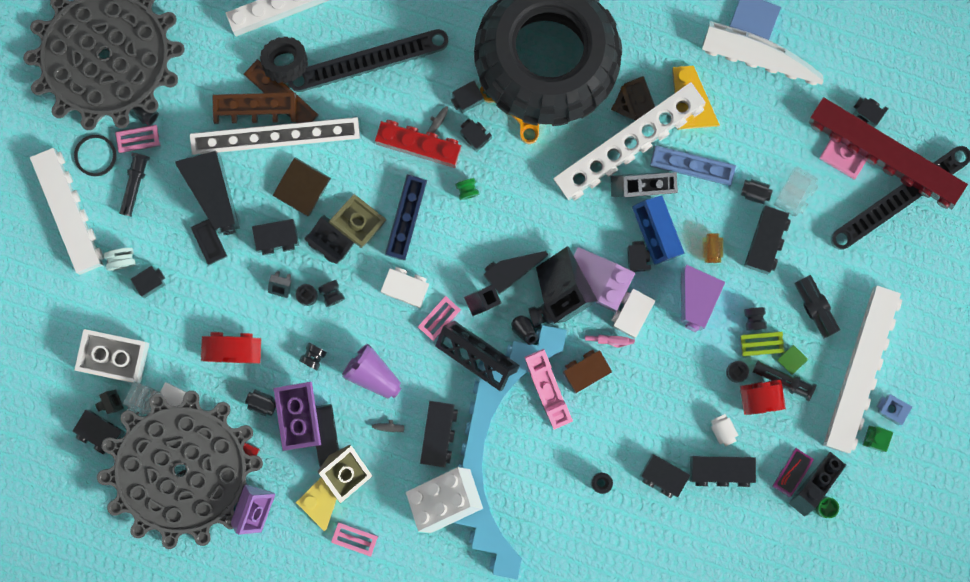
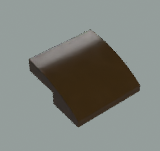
M295 157L278 184L273 196L301 213L310 216L331 178Z

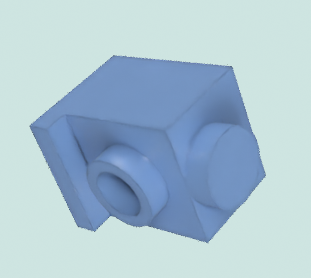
M888 394L886 398L882 396L876 406L879 408L878 414L897 425H903L912 409V406L891 394ZM890 405H893L895 408L893 413L888 411Z

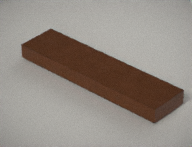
M258 59L244 73L263 93H294L284 82L277 83L270 80L269 77L267 78ZM296 94V123L314 121L319 115Z

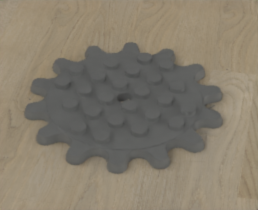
M50 0L55 16L50 21L35 20L31 23L30 29L32 33L41 38V45L35 50L25 52L23 57L26 64L39 66L42 70L41 77L31 85L32 92L35 95L50 92L56 96V102L51 111L52 115L56 118H63L73 110L80 112L82 116L81 125L85 130L94 129L99 118L105 115L112 117L116 127L125 128L130 122L129 112L134 107H141L147 113L156 112L159 105L154 98V90L160 86L171 88L177 85L178 77L175 73L168 70L167 63L171 58L183 55L185 51L184 45L181 42H173L166 37L168 29L176 24V15L172 12H166L161 15L153 13L152 4L155 0ZM102 50L110 51V57L106 59H100L99 54Z
M187 391L179 406L169 405L165 397L157 393L150 398L151 411L147 416H138L131 410H126L121 414V422L126 427V435L123 438L115 439L108 437L103 440L102 449L106 453L111 454L115 462L111 468L101 470L97 474V480L102 485H111L116 488L117 496L109 502L107 510L113 516L125 512L133 515L134 523L130 533L134 538H142L148 531L154 529L161 533L162 545L166 549L175 548L178 538L185 533L191 534L198 545L205 546L210 542L209 530L213 524L220 523L228 529H233L231 520L234 515V506L239 501L244 485H248L246 483V476L250 472L260 470L263 466V461L261 457L247 455L243 450L245 442L253 436L252 428L248 425L231 428L227 424V417L231 411L228 403L219 402L212 410L206 411L200 407L199 395L196 391ZM184 464L187 470L184 474H177L174 471L175 466Z

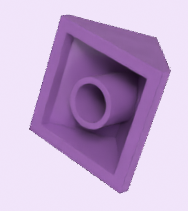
M245 484L231 520L235 533L241 535L262 532L276 494Z

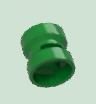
M824 497L815 510L823 518H833L839 512V504L833 498Z

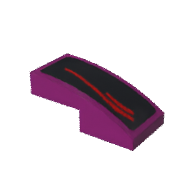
M795 448L776 478L773 487L791 497L814 459Z

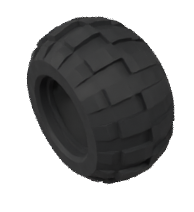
M497 0L485 12L475 38L474 62L481 86L485 93L496 102L498 108L508 115L522 119L524 123L560 126L578 118H584L592 113L608 97L617 80L622 56V42L616 28L617 24L609 10H605L599 3V0ZM538 21H553L563 24L576 33L584 45L583 55L577 66L562 76H539L528 70L518 57L516 38L519 30L526 25Z

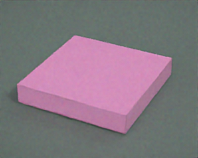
M830 139L819 159L855 180L866 163L865 157L859 153L854 154L850 152L845 144L841 142L835 143Z

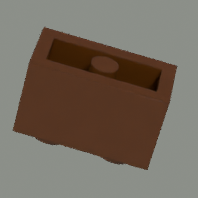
M593 349L583 355L584 360L578 363L574 360L565 365L566 370L563 371V374L575 394L612 373L600 350L595 353Z

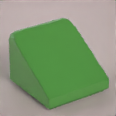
M791 345L777 361L793 375L808 361V358L794 345Z

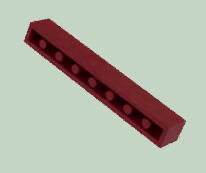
M824 97L810 117L809 123L815 131L820 133L823 131L835 143L841 142L845 144L850 152L861 154L868 163L881 166L886 174L899 177L903 184L908 187L914 186L921 195L927 198L932 197L937 200L939 206L945 209L950 208L952 210L968 186L964 181Z

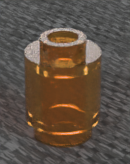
M718 233L707 234V238H702V251L705 263H721V258H723V238H719Z

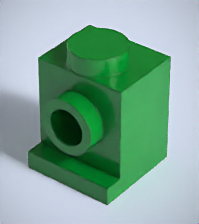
M869 425L862 445L880 452H887L893 432Z

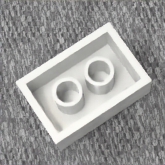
M84 329L74 370L141 384L150 343Z
M457 467L406 492L418 532L432 533L483 509L471 470Z

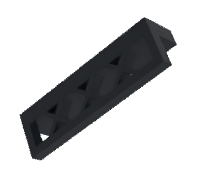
M456 321L443 326L435 347L499 391L504 389L509 376L517 373L520 366ZM445 337L451 339L452 348L443 344ZM460 348L467 350L469 359L462 357ZM480 359L483 361L486 370H480L476 360ZM492 371H497L503 375L500 382L494 379Z

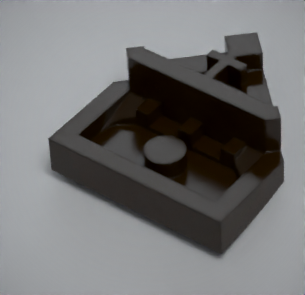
M642 76L624 83L611 110L636 121L655 108L645 77Z

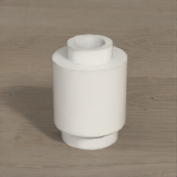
M726 414L710 421L712 424L711 428L719 444L724 443L726 447L736 442L735 437L739 435L731 419L727 418Z

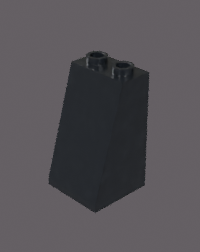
M217 151L175 161L177 168L214 229L219 233H223L224 236L236 233L235 229L240 227L220 154Z

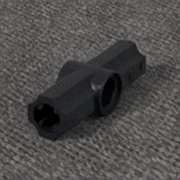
M809 275L795 282L794 284L804 301V308L808 316L814 320L823 339L840 331L830 312V304L826 297L820 293L813 277Z

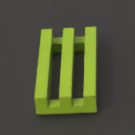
M783 332L740 335L742 356L785 353ZM778 337L777 341L745 343V339ZM779 345V349L746 352L747 347Z

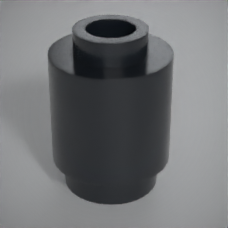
M745 179L741 196H745L747 200L764 204L765 201H770L773 190L769 189L770 184L753 179L751 181Z
M254 390L253 393L249 392L245 400L248 410L264 416H272L276 408L274 397L258 390Z
M596 473L592 477L591 487L595 492L605 494L612 489L613 480L607 473ZM599 479H603L605 481V485L603 487H599L597 485V481Z

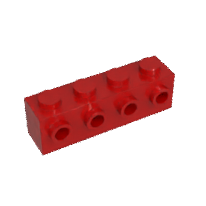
M392 120L381 121L375 139L376 145L456 168L461 152V145L458 144L457 140L451 138L442 140L435 133L426 132V134L418 132L419 129L412 126L403 128L398 126L399 123Z

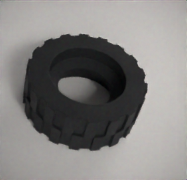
M278 37L275 40L269 41L264 46V49L261 50L260 61L267 78L269 77L270 80L277 83H288L289 81L296 80L298 77L300 78L305 73L306 67H308L305 48L299 40H295L293 37ZM289 53L294 56V61L288 65L276 66L274 63V59L281 54Z

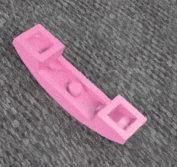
M542 349L524 357L552 428L555 430L572 422L573 420L563 400L545 350Z

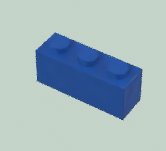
M662 195L632 206L654 265L685 254Z

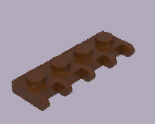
M296 93L213 95L214 124H219V116L231 115L233 124L238 121L237 115H252L253 123H258V115L272 114L273 123L278 122V114H291V122L297 121Z

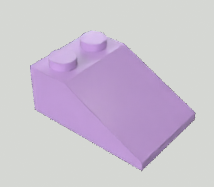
M578 247L574 258L598 300L596 303L616 312L635 272Z

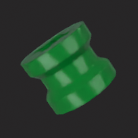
M475 178L455 184L456 189L460 192V200L480 195L479 191L475 188Z

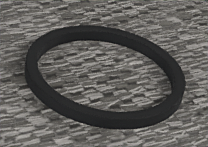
M89 135L77 144L74 160L77 167L83 173L89 176H102L113 168L116 162V149L113 143L106 137ZM92 138L105 140L113 151V159L110 166L99 173H90L84 170L78 161L80 146Z

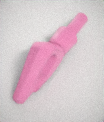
M600 334L599 336H585V341H596L598 344H609L616 348L634 344L635 339L622 336Z

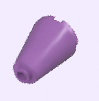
M365 344L357 352L358 355L350 360L342 373V377L387 399L391 396L395 398L401 390V387H399L401 382L370 345Z

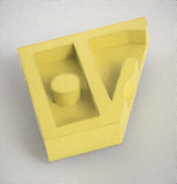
M320 478L296 503L325 531L337 499L323 479Z

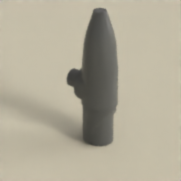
M445 106L436 118L431 117L430 120L433 122L428 132H436L444 121L449 107Z
M389 420V423L372 425V428L380 431L404 432V425L393 424V420Z

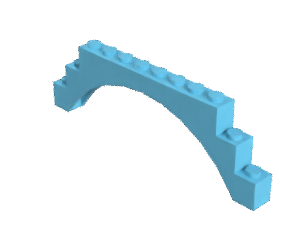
M542 325L541 330L537 329L536 331L538 346L513 341L512 345H508L506 356L520 366L517 373L509 376L502 391L497 390L481 378L480 381H475L473 393L477 394L476 401H471L469 414H473L471 423L467 422L465 435L469 436L467 443L462 444L460 455L464 456L463 464H458V467L471 470L483 509L454 523L476 528L475 531H471L469 538L472 549L496 553V557H491L489 569L493 570V575L518 580L522 558L503 537L490 512L484 492L482 473L484 442L491 419L503 397L517 380L529 371L524 357L542 349L545 350L548 358L562 352L567 332L564 329ZM479 360L478 368L482 371L486 369L483 361ZM492 371L494 379L500 382L503 375L497 371Z

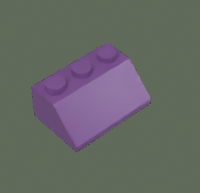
M312 382L273 388L282 450L286 451L321 445Z

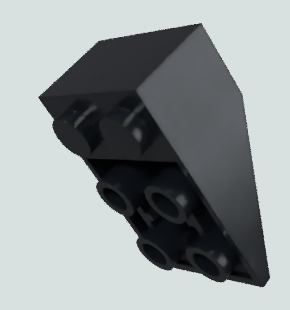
M569 246L536 267L544 305L554 324L568 321L598 301Z

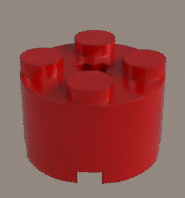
M781 380L740 386L744 415L786 409Z

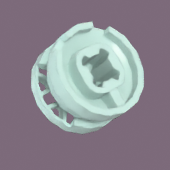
M122 248L105 252L104 259L108 263L106 264V269L112 271L125 269L129 265L130 267L135 266V259L132 258V254H134L133 248Z

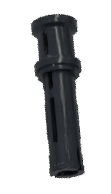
M133 152L131 155L133 157L131 167L127 170L129 178L119 214L132 217L141 179L146 175L144 173L146 163L150 160L148 156Z
M757 361L752 372L770 381L781 380L782 386L788 388L789 393H796L805 397L808 402L817 386L814 383L811 385L801 380L799 376H789L760 361Z

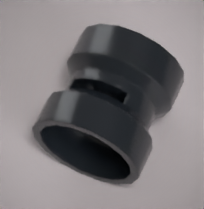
M337 280L328 282L318 288L320 294L325 298L324 303L326 307L345 300L343 293L338 289L339 284Z
M303 284L296 290V299L304 306H311L316 303L318 293L310 284Z
M544 304L538 308L535 306L528 308L534 328L541 326L542 323H553Z
M765 307L744 309L745 316L748 318L746 330L767 329V322L763 318L766 314Z
M308 343L305 355L301 356L299 361L317 371L320 367V360L326 356L327 352Z
M735 361L729 364L726 369V376L735 383L746 380L749 375V368L742 361Z

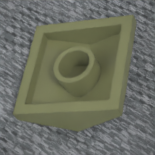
M353 194L331 218L329 223L362 248L373 238L387 219Z
M351 445L329 455L318 470V474L339 503H342L372 477Z

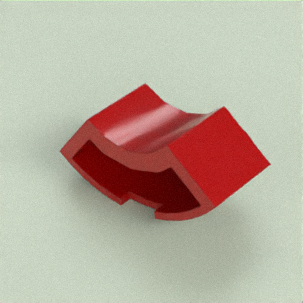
M211 332L210 336H202L201 361L260 363L261 338H253L251 333H240V337L223 336L222 332Z

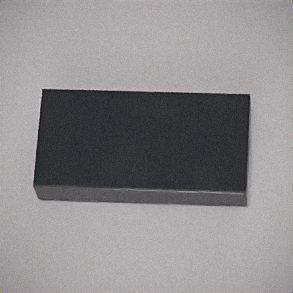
M209 219L191 227L208 265L228 257Z

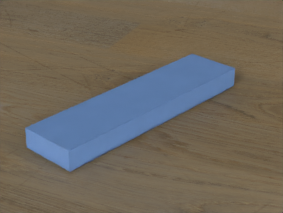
M656 145L650 164L651 167L728 186L732 185L736 165Z

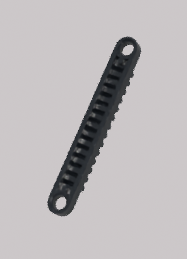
M435 29L306 67L305 73L302 74L305 80L302 86H295L293 81H289L288 84L293 91L303 92L343 81L347 78L367 74L371 71H377L378 69L391 67L395 64L415 60L419 57H425L426 55L444 50L448 45V36L443 30ZM435 35H441L444 38L442 45L436 46L433 44L432 39Z
M965 146L955 147L933 163L953 175L970 162V150ZM957 151L965 154L964 162L956 161L955 153ZM900 185L837 229L831 236L832 246L838 250L850 247L923 195L914 186ZM843 233L847 236V243L845 245L837 243L836 237L838 234Z

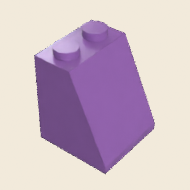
M689 265L683 267L681 271V322L686 324V329L696 332L705 329L725 282Z

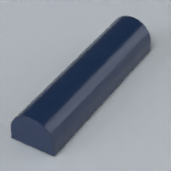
M406 175L385 256L403 261L406 260L427 180Z

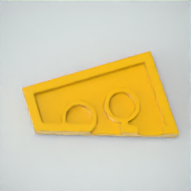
M673 67L674 94L692 82L706 102L703 107L704 111L696 117L693 115L689 116L686 119L687 123L678 128V130L719 127L720 124L695 67ZM679 103L676 109L679 112H686L688 106L686 103Z

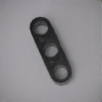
M332 404L316 406L321 445L316 446L320 467L329 455L339 450Z

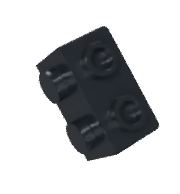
M323 215L304 239L311 248L324 254L328 261L338 264L345 258L354 242L329 223L330 219Z

